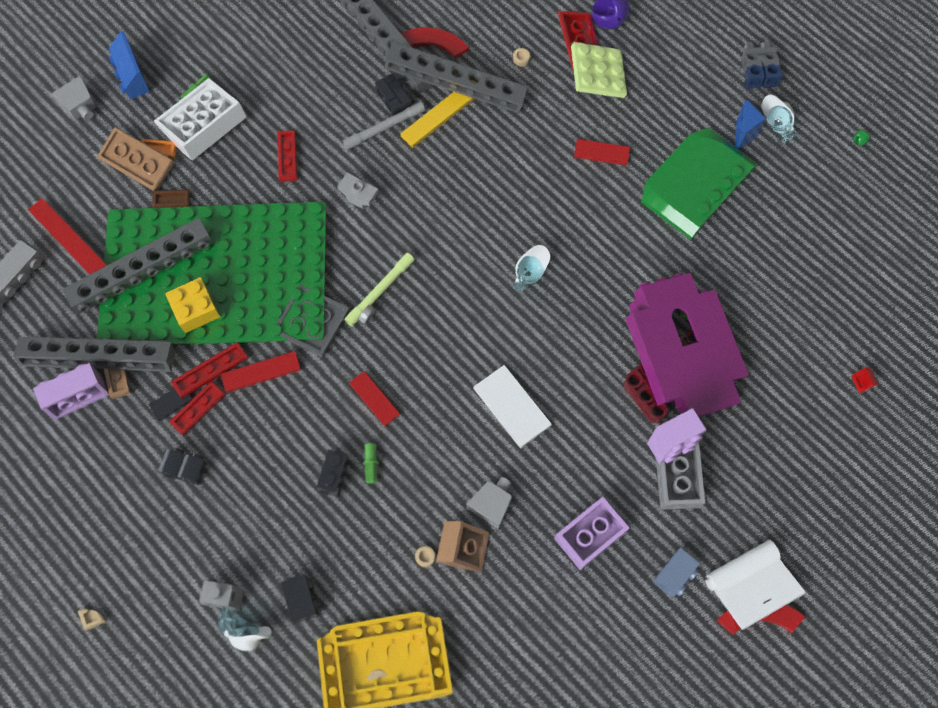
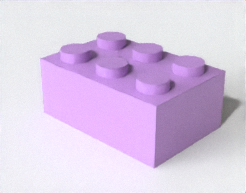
M90 363L81 364L76 369L61 373L57 378L43 381L39 386L33 388L40 408L55 420L109 395L102 375Z
M692 408L656 427L647 444L659 464L664 461L668 464L674 461L681 452L687 454L694 450V446L703 438L702 435L706 429Z
M602 497L558 532L554 539L581 571L629 530V527L605 498Z

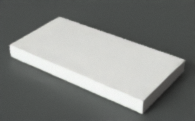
M505 365L473 387L520 449L552 425Z

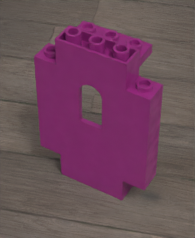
M682 272L673 275L670 279L662 277L650 284V281L640 284L639 288L633 292L635 295L634 302L629 305L631 314L625 320L657 405L675 401L680 415L693 408L697 416L702 417L741 403L734 382L749 376L716 291L704 289L698 292L691 273L683 275ZM675 309H681L687 314L697 343L682 346L672 320V312Z

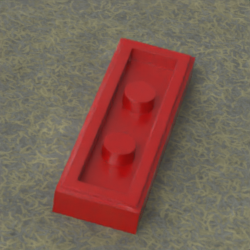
M295 130L277 131L279 181L298 180Z
M577 139L574 158L627 165L630 147Z
M364 371L349 382V385L384 427L400 416V413Z
M211 381L169 423L185 436L226 394Z

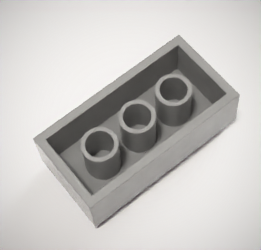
M699 441L694 446V450L687 454L681 452L674 461L668 464L665 461L659 464L656 459L660 509L701 508L705 504Z

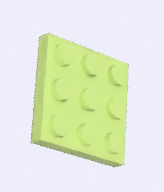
M577 42L572 44L571 50L576 91L624 98L627 95L620 49Z

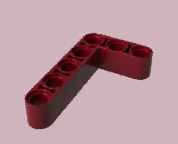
M693 330L680 337L683 347L694 344L689 339H696ZM641 364L627 374L623 387L648 420L657 424L665 418L668 412L667 406L665 404L657 405ZM634 379L638 384L631 385L629 380ZM646 394L650 400H643L641 395ZM653 410H659L662 413V415H655L653 413Z

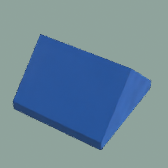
M747 100L744 101L736 120L735 148L738 150L757 138L766 119Z

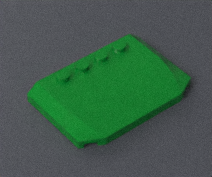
M705 128L690 134L646 181L641 203L692 240L714 212L741 182L755 170L758 163L711 129Z

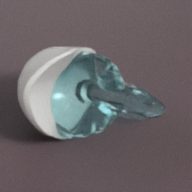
M767 95L762 101V111L772 129L783 134L781 140L783 143H786L787 140L794 138L796 135L793 127L795 118L793 108L788 102H782L774 95Z
M536 245L518 260L516 264L517 279L513 284L515 290L524 291L526 284L537 282L543 275L550 261V253L545 246Z
M221 607L220 632L224 636L229 637L230 642L235 648L242 651H252L258 647L261 639L271 637L272 631L269 627H259L258 624H251L242 618H231L230 611L226 607Z

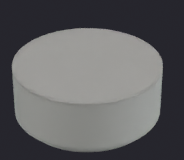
M368 305L361 313L359 321L363 324L368 323L375 313V308Z

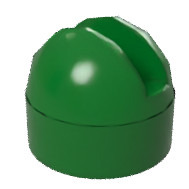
M858 130L854 136V143L859 146L865 145L870 139L869 134L863 130Z

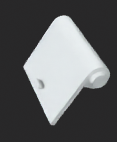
M767 540L707 574V580H705L707 587L710 591H714L742 630L805 594L803 588L780 560V552L771 540Z

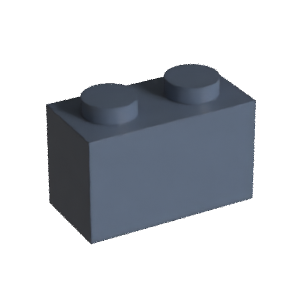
M679 548L653 580V583L671 598L676 594L680 596L687 588L684 585L688 579L693 580L698 574L699 570L696 568L700 563L682 548Z

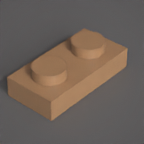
M104 368L111 399L131 394L126 370H108Z

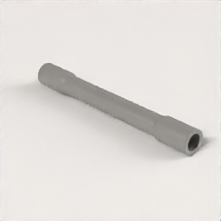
M420 101L406 110L342 140L345 148L349 150L361 144L364 140L424 112V105Z

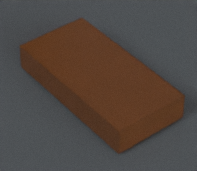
M189 190L153 191L152 208L190 207L191 193Z

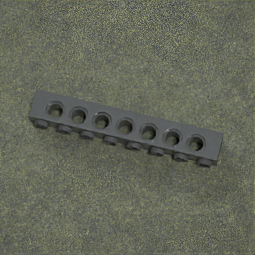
M339 0L343 7H347L350 16L358 21L360 28L367 32L369 39L377 44L381 54H385L387 57L392 41L412 48L373 0ZM399 74L401 78L407 81L408 87L418 95L433 86L432 84Z
M393 41L384 69L519 113L523 105L527 87L520 83H514L503 77H497L485 71H479L470 66H464L452 60L440 58L435 54H428L419 49H413Z
M197 218L62 290L71 308L77 314L84 313L90 310L91 307L106 302L108 298L123 293L125 289L140 284L142 280L157 275L159 271L174 266L178 261L191 257L195 252L208 248L209 245L213 244V241L201 220Z
M28 336L19 337L13 357L19 366L76 368L81 364L90 363L95 369L171 372L176 352L171 342L163 340L131 341L128 339H75L71 337Z

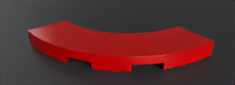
M415 28L401 33L412 48L427 46L428 44L436 45L448 52L454 59L469 51V47L460 38L441 29Z
M785 605L759 621L779 625L792 633L805 616L792 607ZM728 610L716 620L732 635L740 629V626Z

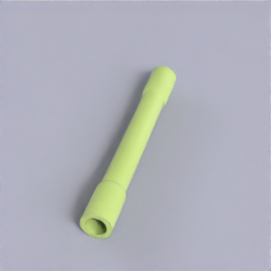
M406 253L366 298L344 318L347 324L353 326L359 320L363 310L368 305H372L393 281L414 262V258L409 253Z

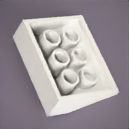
M208 78L154 120V122L189 159L194 160L244 120L246 115L237 100Z

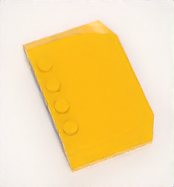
M413 612L339 625L331 629V632L324 637L317 639L324 708H385L453 694L442 622L439 617L435 618L422 612ZM375 670H381L387 675L367 681L369 674Z

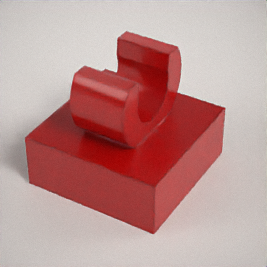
M866 367L851 375L859 393H863L878 385V381L870 367Z

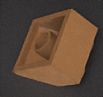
M444 521L436 561L452 567L482 572L489 532L462 521Z

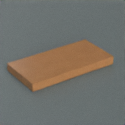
M117 127L113 129L97 156L100 160L153 191H158L175 163L172 159Z

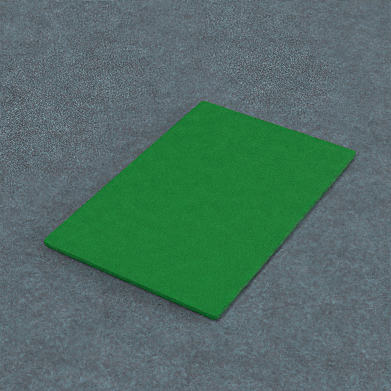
M325 202L109 210L104 263L106 265L125 257L197 218L201 220L213 244L101 303L97 339L163 340L171 342L172 345L289 341L280 336L281 332L297 340H322L324 338ZM201 277L207 286L220 318L185 333L179 326L165 293ZM299 285H302L311 290L309 292H306L302 289L299 290L297 288L299 287ZM291 298L295 300L280 326L276 325ZM304 301H311L314 304V306H312L311 303L307 302L304 303L301 307L302 311L305 313H309V315L302 314L299 308L300 304ZM299 316L305 320V326L302 330L301 327L303 326V320L297 318ZM292 318H297L293 320L292 325L290 326V321L292 320ZM307 328H308V331H309L310 336L315 337V336H318L319 333H320L321 335H320L318 338H314V339H313V338H310V337L307 335Z

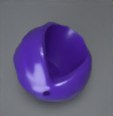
M596 0L592 6V17L595 23L605 30L620 27L629 15V3L627 0Z

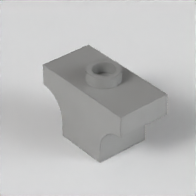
M346 173L337 186L338 190L346 196L348 202L362 209L365 205L370 206L379 193L376 187L349 173Z

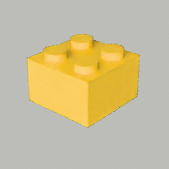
M201 277L165 293L178 324L185 333L220 318L207 286Z

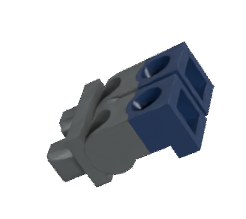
M770 41L761 43L760 48H755L753 42L745 43L741 58L745 76V89L760 88L761 85L762 88L779 86L783 76L778 55L776 54L777 49L772 47Z

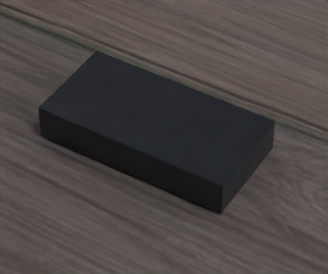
M173 389L148 405L160 422L186 406L192 398L189 394L181 399L176 390Z

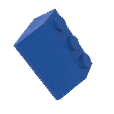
M121 31L109 47L111 56L108 57L112 66L117 68L114 72L117 79L122 81L119 85L123 94L127 93L128 97L132 99L150 91L125 32Z

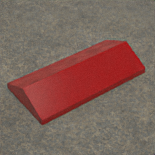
M558 11V17L574 71L572 44L577 42L598 46L590 13Z

